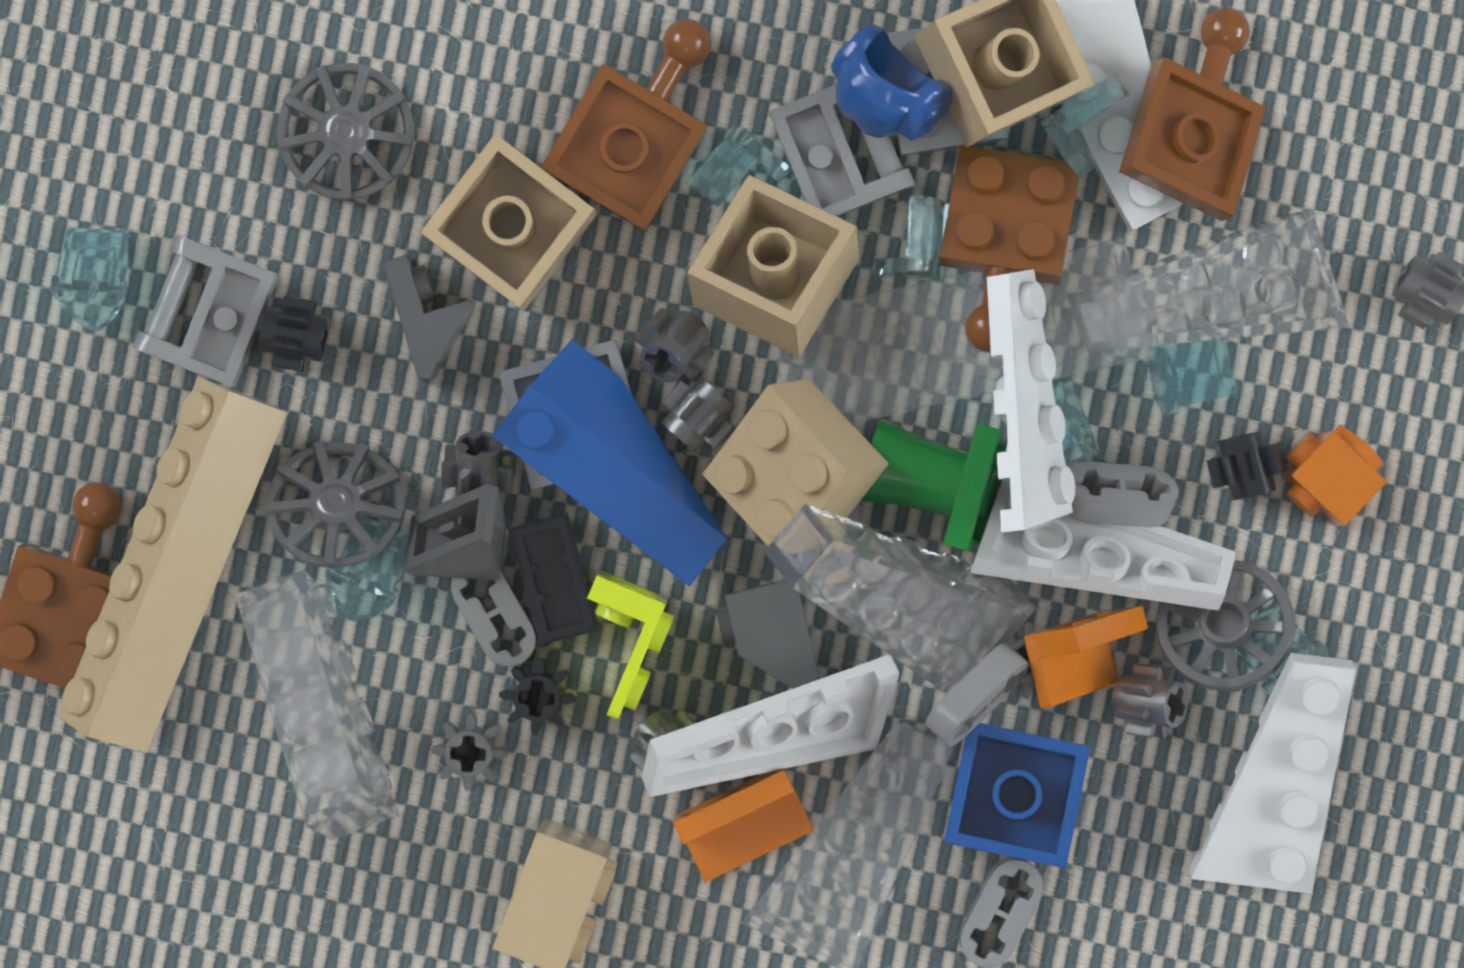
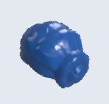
M876 24L865 26L859 33H856L850 41L839 49L831 63L832 72L837 79L836 100L843 116L855 121L864 134L875 138L901 134L909 140L918 139L926 133H930L939 119L944 117L952 102V91L947 82L942 79L933 80L915 69L907 58L890 42L886 31Z

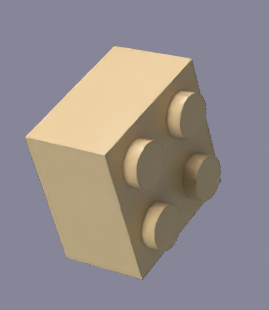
M978 0L934 20L914 36L934 80L942 79L950 86L952 102L948 110L966 148L1057 106L1096 85L1056 0Z
M494 134L420 233L522 311H525L595 219L597 213L584 200L497 134Z
M748 175L687 272L692 304L800 357L859 261L857 226Z
M810 379L768 385L702 475L782 561L822 551L889 463Z
M544 817L535 835L492 949L540 968H566L568 960L580 964L596 919L586 916L587 910L591 902L603 905L616 872L615 869L618 862L607 859L612 843Z

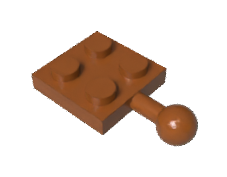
M1222 7L1213 10L1204 19L1201 26V39L1207 51L1200 74L1166 57L1152 63L1119 173L1220 221L1235 216L1266 109L1265 106L1222 86L1231 55L1242 50L1249 39V24L1241 12L1233 8Z
M692 19L678 20L670 25L663 37V50L666 56L646 88L603 63L543 162L541 169L610 212L647 232L708 129V125L667 102L686 68L696 67L708 57L711 49V38L707 29L701 23Z
M960 145L939 256V266L987 273L982 303L971 311L965 323L966 337L975 349L991 353L987 277L1034 269L1037 282L1061 284L1081 163L972 146L966 148L965 145Z
M102 482L88 483L81 487L74 496L72 509L79 524L68 558L27 544L18 545L0 601V667L62 688H66L69 681L74 678L86 649L87 634L91 626L98 620L110 591L109 584L113 574L91 566L102 530L114 525L122 511V502L118 492L112 486Z

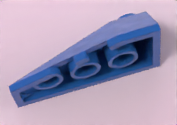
M572 339L530 385L492 434L494 438L689 587L727 540L726 535L621 377Z

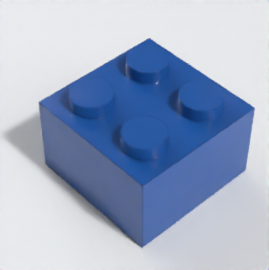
M979 723L965 737L944 843L1066 869L1091 746Z

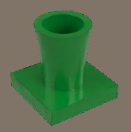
M882 419L875 431L871 445L889 464L860 502L892 504L950 517L943 544L977 553L1000 481L998 479L997 453L1006 452L1008 444L1007 434L1000 429L977 423L970 450L966 452L913 434Z

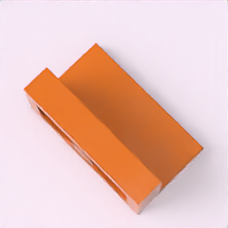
M1143 605L1093 613L1024 636L1040 709L1052 707L1116 684L1118 675L1110 642L1148 629Z
M786 769L763 773L675 815L673 819V824L683 845L687 844L705 883L814 831Z

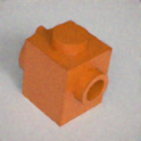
M1341 424L1334 431L1321 432L1317 437L1312 432H1309L1301 438L1286 455L1285 458L1291 465L1287 468V471L1280 475L1292 486L1286 494L1294 504L1312 518L1319 512L1334 526H1346L1387 483L1377 472L1384 464L1382 459L1360 437Z

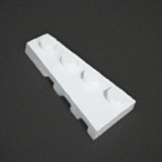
M1056 0L1096 84L1060 105L1129 232H1132L1183 204L1168 195L1119 173L1151 68L1135 0Z
M1034 269L987 277L991 357L996 363H1003L1004 376L999 378L996 390L993 391L994 414L1001 417L1007 425L1008 439L1006 452L997 453L998 479L1003 481L1010 480L1012 508L1000 510L1001 533L1026 530L1073 513L1072 502L1075 497V481L1070 468L1065 465L1062 447L1066 431L1065 418L1061 408L1055 403L1052 379L1056 372V362L1052 348L1046 343L1042 322L1046 312V299L1041 285L1036 282Z
M1002 480L970 571L973 574L1219 611L1226 595L1237 552L1162 526L1147 528L1088 523L1079 521L1068 514L1026 530L1001 533L1000 510L1012 509L1010 480Z
M1290 653L1259 718L1260 727L1248 752L1244 751L1234 771L1236 777L1224 803H1219L1209 824L1211 830L1201 851L1197 850L1189 866L1191 879L1312 894L1356 672L1352 660Z
M891 655L880 657L650 739L642 774V780L649 796L663 795L877 749L899 676V671Z

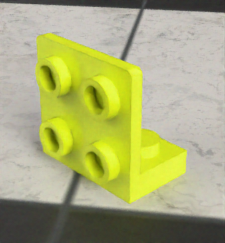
M601 571L596 575L587 599L599 603L595 614L630 628L634 618L645 623L607 712L608 716L618 720L623 707L636 710L651 674L650 671L640 666L647 649L660 653L674 615L664 611L669 598Z

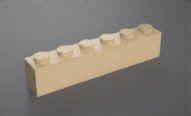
M198 376L192 392L185 398L182 404L180 421L169 448L163 453L158 462L157 477L146 504L138 512L134 520L133 535L122 562L116 567L111 576L110 591L98 620L91 626L87 634L86 649L75 676L69 681L63 693L62 707L58 717L83 735L145 753L148 752L287 412L257 398Z

